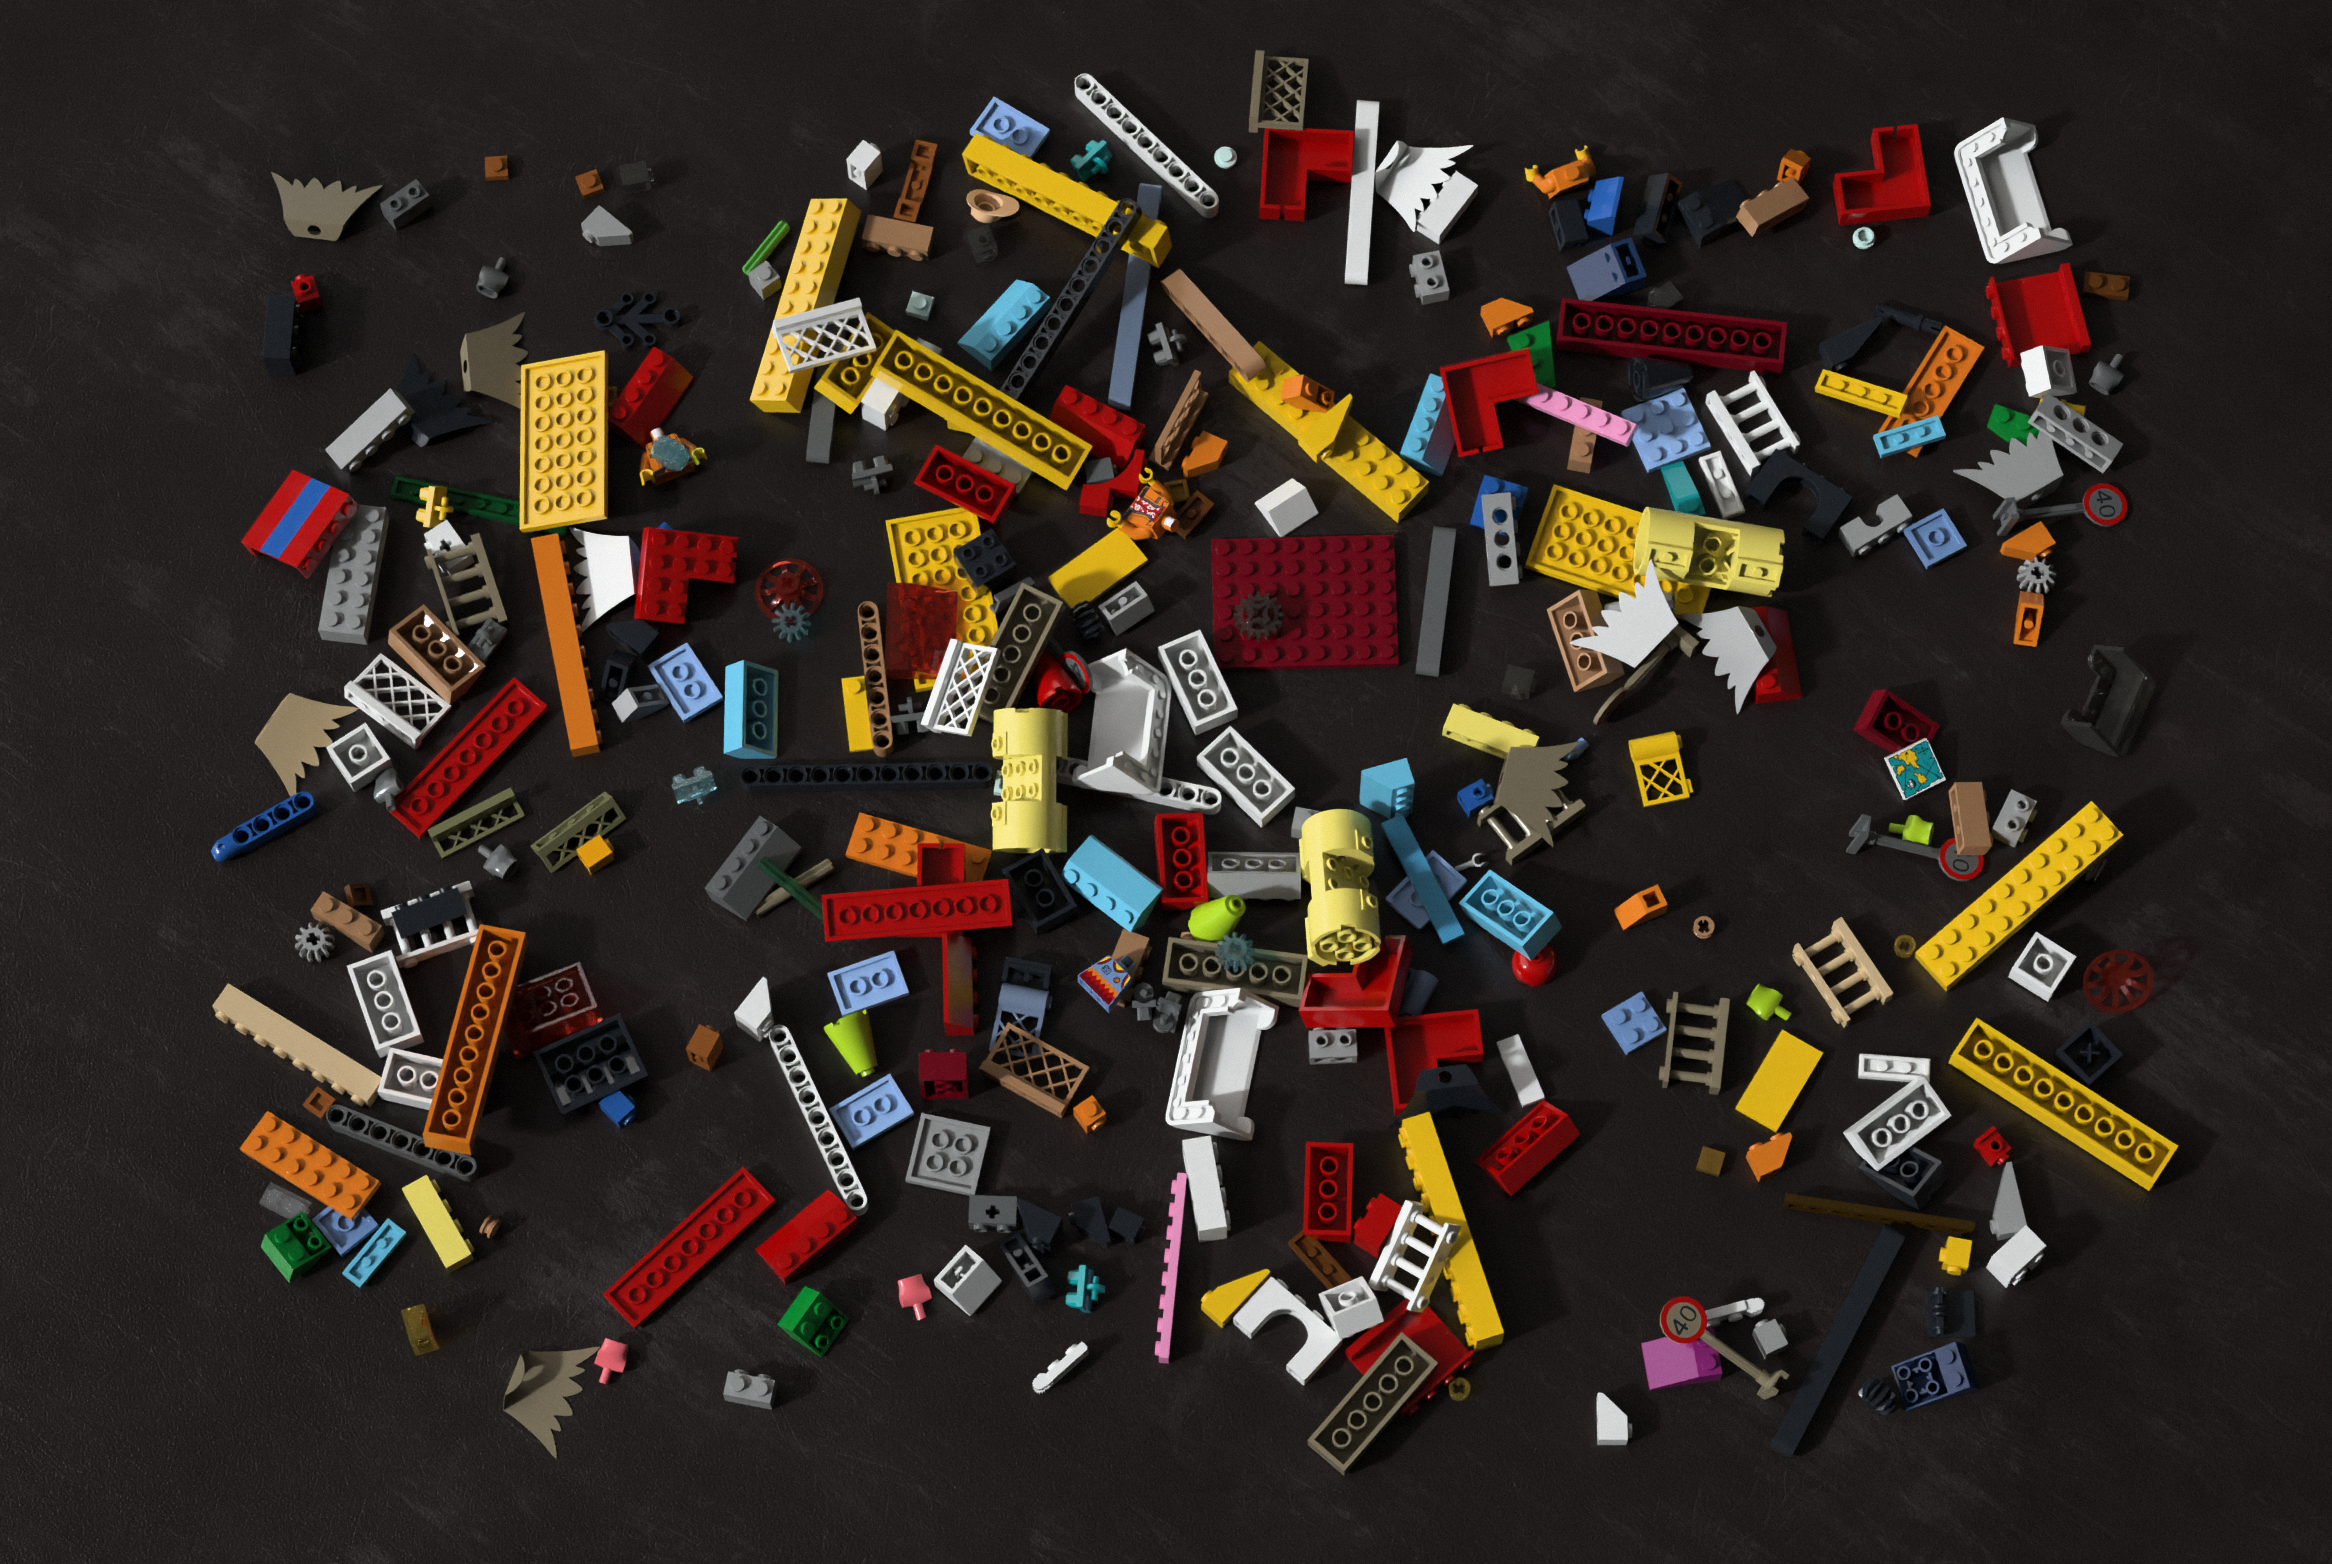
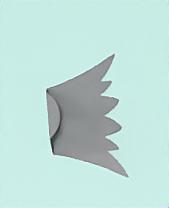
M2039 431L2037 439L2032 433H2029L2027 446L2017 439L2011 438L2009 445L2010 455L2002 451L1990 450L1994 465L1978 462V465L1983 470H1953V472L1987 487L2004 499L2015 497L2017 508L2022 510L2053 493L2063 478L2053 441L2041 431Z
M1737 606L1705 614H1680L1686 621L1703 629L1696 634L1697 636L1710 639L1702 653L1706 656L1719 657L1715 668V675L1721 676L1730 673L1728 689L1736 685L1735 705L1738 714L1756 677L1776 651L1777 647L1756 611L1751 608Z

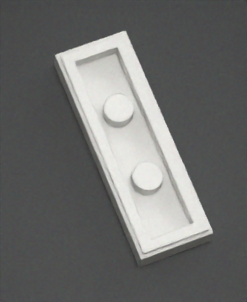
M1721 451L1700 457L1699 463L1722 519L1726 520L1744 514V506Z
M1517 1034L1496 1042L1522 1108L1544 1100V1094L1519 1035Z
M1873 1054L1859 1055L1858 1078L1911 1082L1915 1078L1925 1077L1928 1083L1930 1082V1059Z

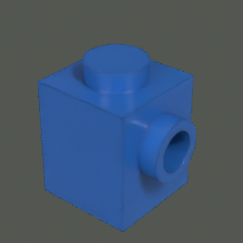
M1480 779L1460 790L1457 800L1470 818L1479 813L1484 807L1493 805L1495 793L1490 784H1485Z
M618 1090L607 1095L599 1102L601 1110L619 1128L624 1125L628 1126L636 1118L637 1110L635 1105L637 1103L628 1093L624 1096Z

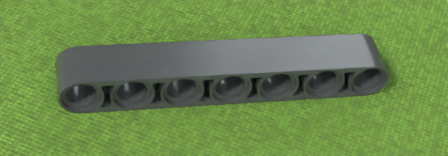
M830 324L827 325L826 331L837 335L841 327ZM843 329L840 338L846 340L847 330ZM824 336L821 344L829 348L833 340ZM836 342L832 350L839 352L844 345ZM819 350L818 359L824 358L826 352ZM831 363L817 366L815 385ZM814 389L806 461L829 464L837 404L816 389Z
M1433 527L1415 673L1418 675L1435 677L1439 675L1456 528Z
M333 1105L327 1110V1121L335 1131L464 1182H473L479 1175V1168L475 1160L468 1155L425 1147L422 1137L341 1105ZM335 1115H344L340 1122L332 1121ZM357 1123H365V1127L362 1130H354ZM379 1131L387 1132L383 1139L375 1138ZM400 1140H408L407 1146L403 1148L397 1147V1143ZM422 1148L430 1149L426 1156H419L418 1153ZM449 1156L452 1158L447 1165L440 1164V1160L443 1157ZM465 1165H472V1166H473V1169H472L471 1172H469V1173H462V1172H461V1171H462V1168H463Z

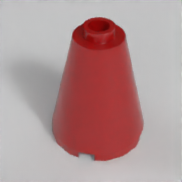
M1043 652L1033 672L1038 707L1065 710L1068 713L1081 703L1083 698L1081 689L1051 653Z

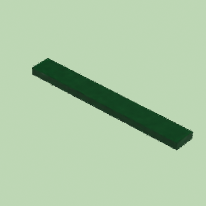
M395 476L390 498L426 506L427 501L421 500L419 497L420 489L444 485ZM444 486L447 487L446 497L449 498L448 506L454 508L453 512L520 526V501ZM570 525L541 531L567 536Z

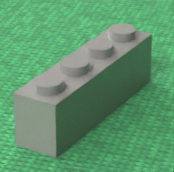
M390 388L325 450L341 470L349 473L356 471L360 468L364 459L376 453L381 443L389 440L398 427L405 425L411 419V415L415 411L399 392Z

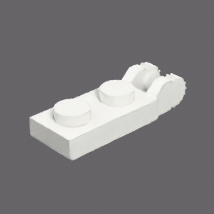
M1758 1297L1706 1310V1328L1718 1326L1720 1321L1727 1319L1729 1322L1738 1321L1743 1318L1742 1315H1747L1750 1318L1755 1317V1315L1758 1316V1314L1762 1313L1765 1302Z
M1083 1342L1079 1345L1073 1344L1065 1352L1066 1356L1061 1361L1055 1360L1048 1367L1049 1371L1047 1373H1039L1037 1378H1034L1032 1386L1037 1394H1043L1089 1354L1088 1347Z

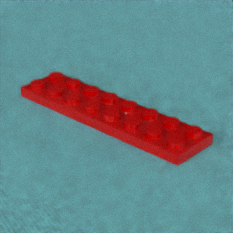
M514 677L405 787V790L395 798L396 809L389 812L421 839L428 832V829L432 828L548 710V706Z
M1009 879L821 895L825 942L1013 926Z
M742 1167L605 1291L603 1296L636 1330L766 1212L776 1200Z

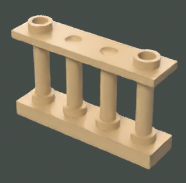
M1841 917L1834 921L1831 928L1832 934L1805 950L1797 943L1794 946V954L1792 956L1798 966L1802 965L1832 1009L1831 1014L1834 1020L1846 1028L1851 1020L1848 1015L1874 999H1880L1884 1005L1892 999L1894 993ZM1841 942L1845 948V953L1816 969L1809 958L1833 943ZM1854 961L1858 967V972L1829 988L1822 977L1846 962ZM1867 980L1871 986L1870 991L1842 1007L1835 996L1859 981Z

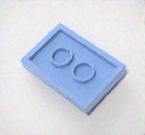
M993 97L970 129V135L974 136L975 133L981 136L987 135L995 143L1008 145L1014 152L1020 155L1023 153L1033 158L1050 134V129L998 98Z
M687 642L648 665L651 674L684 723L723 700V696Z
M1432 850L1425 858L1449 902L1467 883V880ZM1408 877L1385 898V901L1418 931L1430 921Z
M894 950L827 973L842 1017L909 995Z
M890 1074L829 1109V1112L853 1150L914 1115L913 1110Z

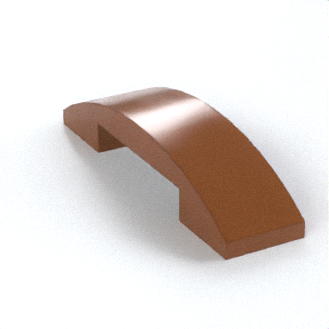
M921 140L915 141L902 195L898 200L893 217L895 220L916 224L929 186L938 144Z

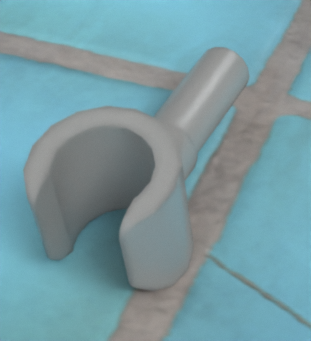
M1474 854L1472 860L1456 866V871L1459 872L1473 866L1486 867L1489 862L1481 864L1479 862V858L1486 854Z

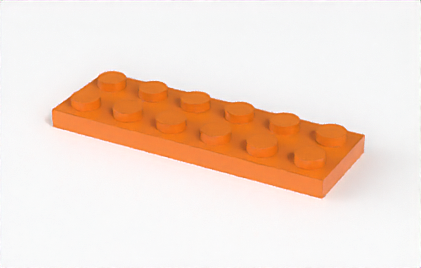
M1945 325L1902 393L1908 395L1909 400L1901 418L1889 415L1878 433L1937 415L1941 420L1982 354L1984 346ZM1924 445L1906 450L1905 452L1917 458Z
M859 813L845 854L846 858L917 878L918 843H939L940 849H944L943 843H964L966 845L965 883L984 881L992 850Z
M269 1111L265 1113L239 1148L252 1159L354 1222L381 1185L379 1180Z

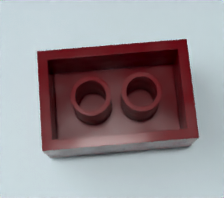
M927 1049L919 1053V1084L922 1099H969L967 1052H962L960 1049H950L948 1052Z

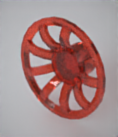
M795 558L780 559L769 564L759 574L755 585V598L761 611L772 620L781 623H796L808 618L817 610L823 597V584L818 572L809 563ZM786 564L800 566L794 574L787 571ZM780 565L782 574L776 578L769 571ZM805 568L814 576V578L809 580H799ZM764 577L775 584L772 588L760 589ZM817 583V595L810 594L802 589V587L812 586ZM776 593L773 601L765 606L761 596ZM801 596L815 602L806 611L798 597ZM782 599L784 600L783 614L779 616L771 612V610ZM793 600L801 615L788 617L790 601Z
M2124 949L2112 950L2099 955L2087 967L2083 978V989L2089 1002L2097 1009L2107 1013H2125L2137 1008L2148 998L2153 987V972L2149 963L2138 953ZM2115 955H2126L2128 959L2123 964L2120 961H2116ZM2109 957L2110 962L2107 963L2104 966V968H2101L2097 965L2099 962ZM2134 959L2144 966L2139 970H2128ZM2092 970L2103 975L2100 980L2089 982ZM2147 973V984L2139 983L2131 977H2138ZM2105 985L2100 995L2094 998L2089 988H2098ZM2130 985L2144 992L2136 1000L2127 986ZM2110 990L2113 993L2112 1007L2101 1004ZM2120 990L2123 991L2131 1004L2118 1007Z

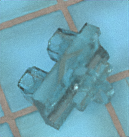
M704 766L695 768L693 771L694 777L686 779L685 775L682 774L674 776L671 786L677 803L696 799L698 805L702 804L701 797L717 789L711 770L707 771Z

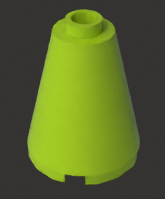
M1232 894L1195 907L1191 911V917L1188 921L1190 932L1195 940L1225 944L1245 912L1246 906L1243 899L1238 895Z
M867 1009L840 1018L834 1025L830 1023L824 1026L826 1034L856 1075L861 1074L862 1077H865L875 1072L874 1068L878 1064Z

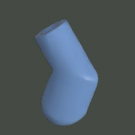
M1580 738L1577 741L1579 744L1565 755L1562 760L1577 759L1589 746L1588 742Z

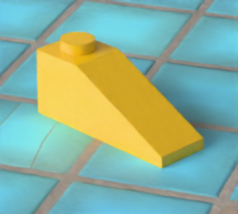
M1348 394L1299 435V446L1316 463L1321 459H1327L1333 453L1335 444L1352 407L1353 396L1351 394Z
M865 677L842 678L850 752L873 750Z
M1264 1269L1221 1285L1213 1292L1209 1290L1201 1299L1203 1302L1201 1310L1223 1328L1270 1278V1271Z

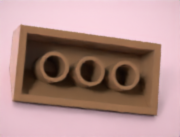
M1579 589L1547 609L1574 692H1581L1609 684L1625 674L1620 660L1589 648L1570 644L1571 641L1580 638L1598 636L1592 630V627H1609L1602 616L1601 611L1603 608L1597 591Z
M424 604L389 630L388 644L449 705L470 689L486 667Z

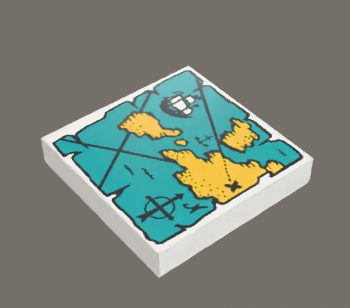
M1923 738L1884 758L1903 800L1946 780L1927 738Z

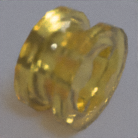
M1900 935L1894 943L1896 955L1901 958L1910 957L1916 947L1915 940L1909 935ZM1905 941V944L1907 942L1910 944L1908 951H1904V948L1903 950L1899 948L1901 942Z
M1460 1377L1453 1379L1448 1389L1450 1397L1456 1401L1465 1400L1470 1392L1468 1381ZM1454 1385H1457V1386L1464 1385L1465 1388L1463 1389V1391H1464L1465 1393L1462 1394V1393L1459 1392V1393L1455 1394V1393L1453 1392V1391H1455V1387H1453V1386H1454Z

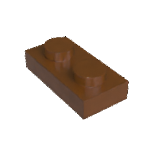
M2085 271L2082 296L2127 301L2130 277Z
M1197 490L1176 513L1175 519L1179 520V527L1175 532L1186 540L1212 511L1215 504Z

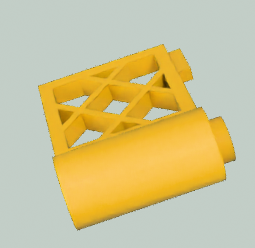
M1675 731L1629 740L1630 755L1634 763L1644 808L1690 798L1689 793H1693L1690 779H1685L1679 749L1683 748L1680 734L1676 735ZM1675 759L1677 770L1674 775H1671L1662 769L1665 761ZM1650 765L1657 770L1651 780L1642 775L1640 766ZM1658 772L1670 778L1665 789L1653 782ZM1673 780L1682 786L1683 794L1673 795L1667 791ZM1650 785L1662 792L1656 800L1648 801L1646 791Z

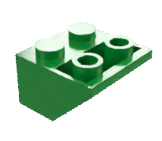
M303 1211L267 1232L261 1244L263 1251L288 1282L309 1271L331 1249L330 1244Z
M805 1286L777 1325L794 1340L818 1356L823 1357L849 1318L820 1292Z

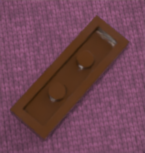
M1303 1230L1288 1242V1246L1328 1290L1353 1280L1318 1240L1303 1235Z

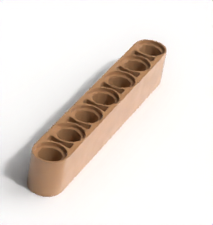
M1178 269L1160 282L1166 294L1247 382L1267 370V366L1260 355L1182 270Z
M866 601L858 607V620L871 737L875 754L880 757H887L892 754L894 743L880 619L877 605L871 601ZM865 612L874 613V615L870 618H865L863 616ZM869 633L877 635L874 639H867L865 637ZM872 654L879 656L875 661L868 660V657ZM873 676L881 677L879 682L870 681ZM877 697L884 699L880 704L872 702ZM884 719L886 723L880 726L876 725L875 721ZM882 740L889 742L886 747H879L877 745Z

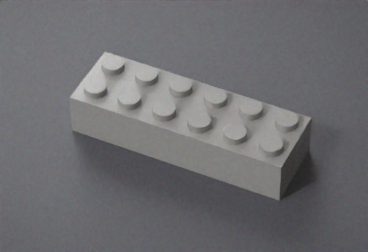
M359 505V509L333 544L318 631L322 640L367 645L389 515L385 507Z

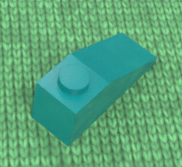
M1683 461L1662 466L1661 471L1675 511L1705 517L1706 513L1699 493Z

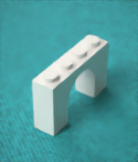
M1271 1276L1233 1317V1324L1251 1339L1270 1318L1276 1315L1289 1314L1300 1319L1307 1329L1308 1339L1302 1349L1286 1365V1371L1304 1386L1342 1345L1343 1339H1339L1332 1326L1329 1327L1323 1322L1324 1318L1316 1310L1311 1312L1305 1306L1306 1302L1299 1295L1293 1296L1288 1291V1286L1282 1280H1275Z

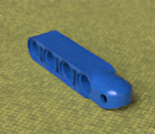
M299 792L236 827L232 833L217 840L211 850L214 859L218 862H225L242 852L252 851L311 818L317 811L313 796L308 792ZM302 802H310L307 808L299 807ZM283 813L290 814L289 817L285 820L279 819L280 815ZM261 825H269L266 831H259ZM244 835L249 836L246 842H238L240 837Z

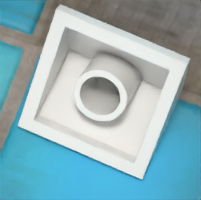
M1293 478L1255 502V505L1279 537H1285L1318 515V511L1306 487Z

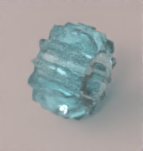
M664 435L655 440L650 450L651 456L656 459V462L674 472L681 471L690 458V452L684 445L672 437Z
M791 603V610H787L786 605L783 604V614L779 610L775 611V614L780 619L774 618L772 623L780 625L773 628L774 632L783 630L779 635L780 639H783L788 634V642H792V635H795L796 639L800 641L799 632H802L804 635L808 634V631L803 626L809 627L811 622L803 620L807 619L810 615L809 613L800 615L804 609L803 606H800L795 611V603ZM793 617L796 618L797 620H795V622L797 623V625L795 627L790 626V628H788L786 626L788 624L787 622H785L786 619L788 618L791 620L793 619Z
M1233 932L1232 938L1225 934L1224 941H1218L1217 946L1219 949L1215 950V955L1219 956L1218 964L1225 963V970L1233 966L1235 973L1238 972V966L1246 970V963L1252 964L1253 958L1251 956L1255 955V949L1250 948L1253 945L1252 940L1245 941V934L1237 938V932ZM1231 950L1239 951V955L1231 953Z

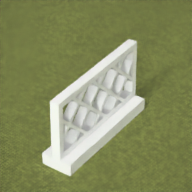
M860 298L773 320L772 333L778 341L790 374L876 351L874 340L862 312ZM859 318L861 325L858 330L847 325L849 319ZM834 324L841 328L837 335H834L825 330L827 325ZM843 329L855 334L851 342L840 338ZM814 330L819 334L816 340L813 341L804 336L805 332ZM791 335L797 338V341L792 347L784 343L783 337ZM822 335L833 340L829 348L818 343ZM860 336L867 340L869 346L859 347L854 342ZM800 341L812 345L808 354L797 349ZM836 342L848 347L846 352L843 353L832 349ZM815 347L826 352L824 358L818 359L811 356ZM793 353L805 358L803 363L793 366L791 361Z
M950 639L921 725L935 733L947 732L971 737L1001 650ZM971 650L974 653V657L967 661L969 652ZM987 654H991L989 662L984 665L982 658ZM977 662L979 669L971 674L969 668ZM965 671L967 678L959 683L961 675ZM983 675L982 683L976 686L974 680ZM970 683L972 690L963 695L961 689ZM957 693L959 700L951 705L954 695ZM975 696V703L968 707L967 701ZM962 705L964 712L956 717L954 710ZM950 714L952 721L944 726L946 717ZM967 717L966 728L961 729L959 723Z
M381 653L353 682L349 681L344 687L346 699L415 750L421 745V740L451 710V705ZM382 662L389 667V673L375 674V668ZM402 677L407 682V686L393 687L392 678ZM390 678V687L377 688L376 679ZM363 680L374 681V689H363L359 685ZM420 690L424 693V699L411 700L410 691ZM407 691L408 701H394V692ZM391 693L392 702H381L378 700L377 694ZM428 704H438L443 707L439 713H428ZM425 705L426 714L412 715L411 706ZM409 706L410 715H398L395 712V707ZM426 719L427 725L420 731L413 726V720Z

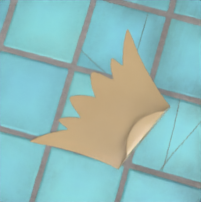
M289 693L279 704L256 738L255 744L277 771L290 797L296 794L295 773L305 778L301 762L319 766V759L313 746L328 747L333 743L323 729L338 728L339 725L332 721V719L351 714L359 708L326 704Z

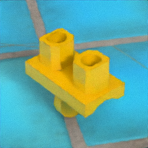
M429 486L420 489L419 497L421 500L427 501L426 509L419 508L416 520L422 522L424 527H436L442 523V520H446L447 512L453 513L454 508L448 506L449 498L446 497L447 487Z

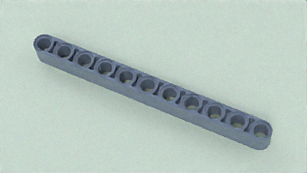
M1140 183L1137 204L1148 218L1154 221L1158 220L1162 186ZM1129 254L1108 397V406L1122 411H1131L1152 266Z

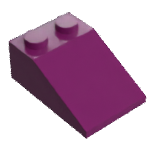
M1714 1327L1706 1328L1709 1333L1715 1336ZM1664 1337L1641 1343L1649 1391L1721 1379L1722 1369L1719 1353L1701 1339L1689 1344H1677Z

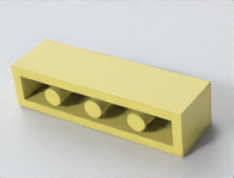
M1454 703L1442 733L1443 736L1502 759L1506 758L1511 747H1537L1539 742V736H1536V733L1531 730L1518 729L1508 721L1500 722L1493 719L1490 714L1484 712L1479 714L1472 711L1467 705H1456Z
M425 1175L403 1187L404 1195L448 1273L450 1274L473 1261L474 1258L471 1253L475 1250L469 1239L463 1240L460 1235L463 1229L458 1220L451 1219L449 1213L452 1212V1209L447 1200L441 1201L437 1193L441 1192L435 1179L430 1181L428 1176Z

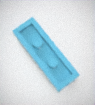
M1937 415L1874 434L1873 439L1880 458L1945 439L1946 434Z
M387 1219L342 1274L362 1289L406 1237L407 1233L390 1219Z

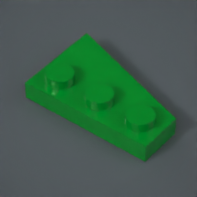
M1549 321L1509 336L1507 341L1512 350L1529 347L1536 382L1555 390L1556 384Z
M1997 404L1994 405L1987 424L1990 430L2008 443H2010L2011 438H2015L2025 446H2027L2029 433H2032L2037 439L2040 431L2028 423L2031 416Z

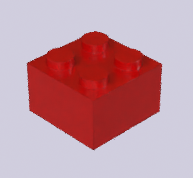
M1381 1193L1377 1199L1373 1197L1366 1207V1216L1364 1218L1360 1216L1353 1227L1355 1229L1353 1232L1354 1244L1374 1257L1379 1258L1402 1206Z

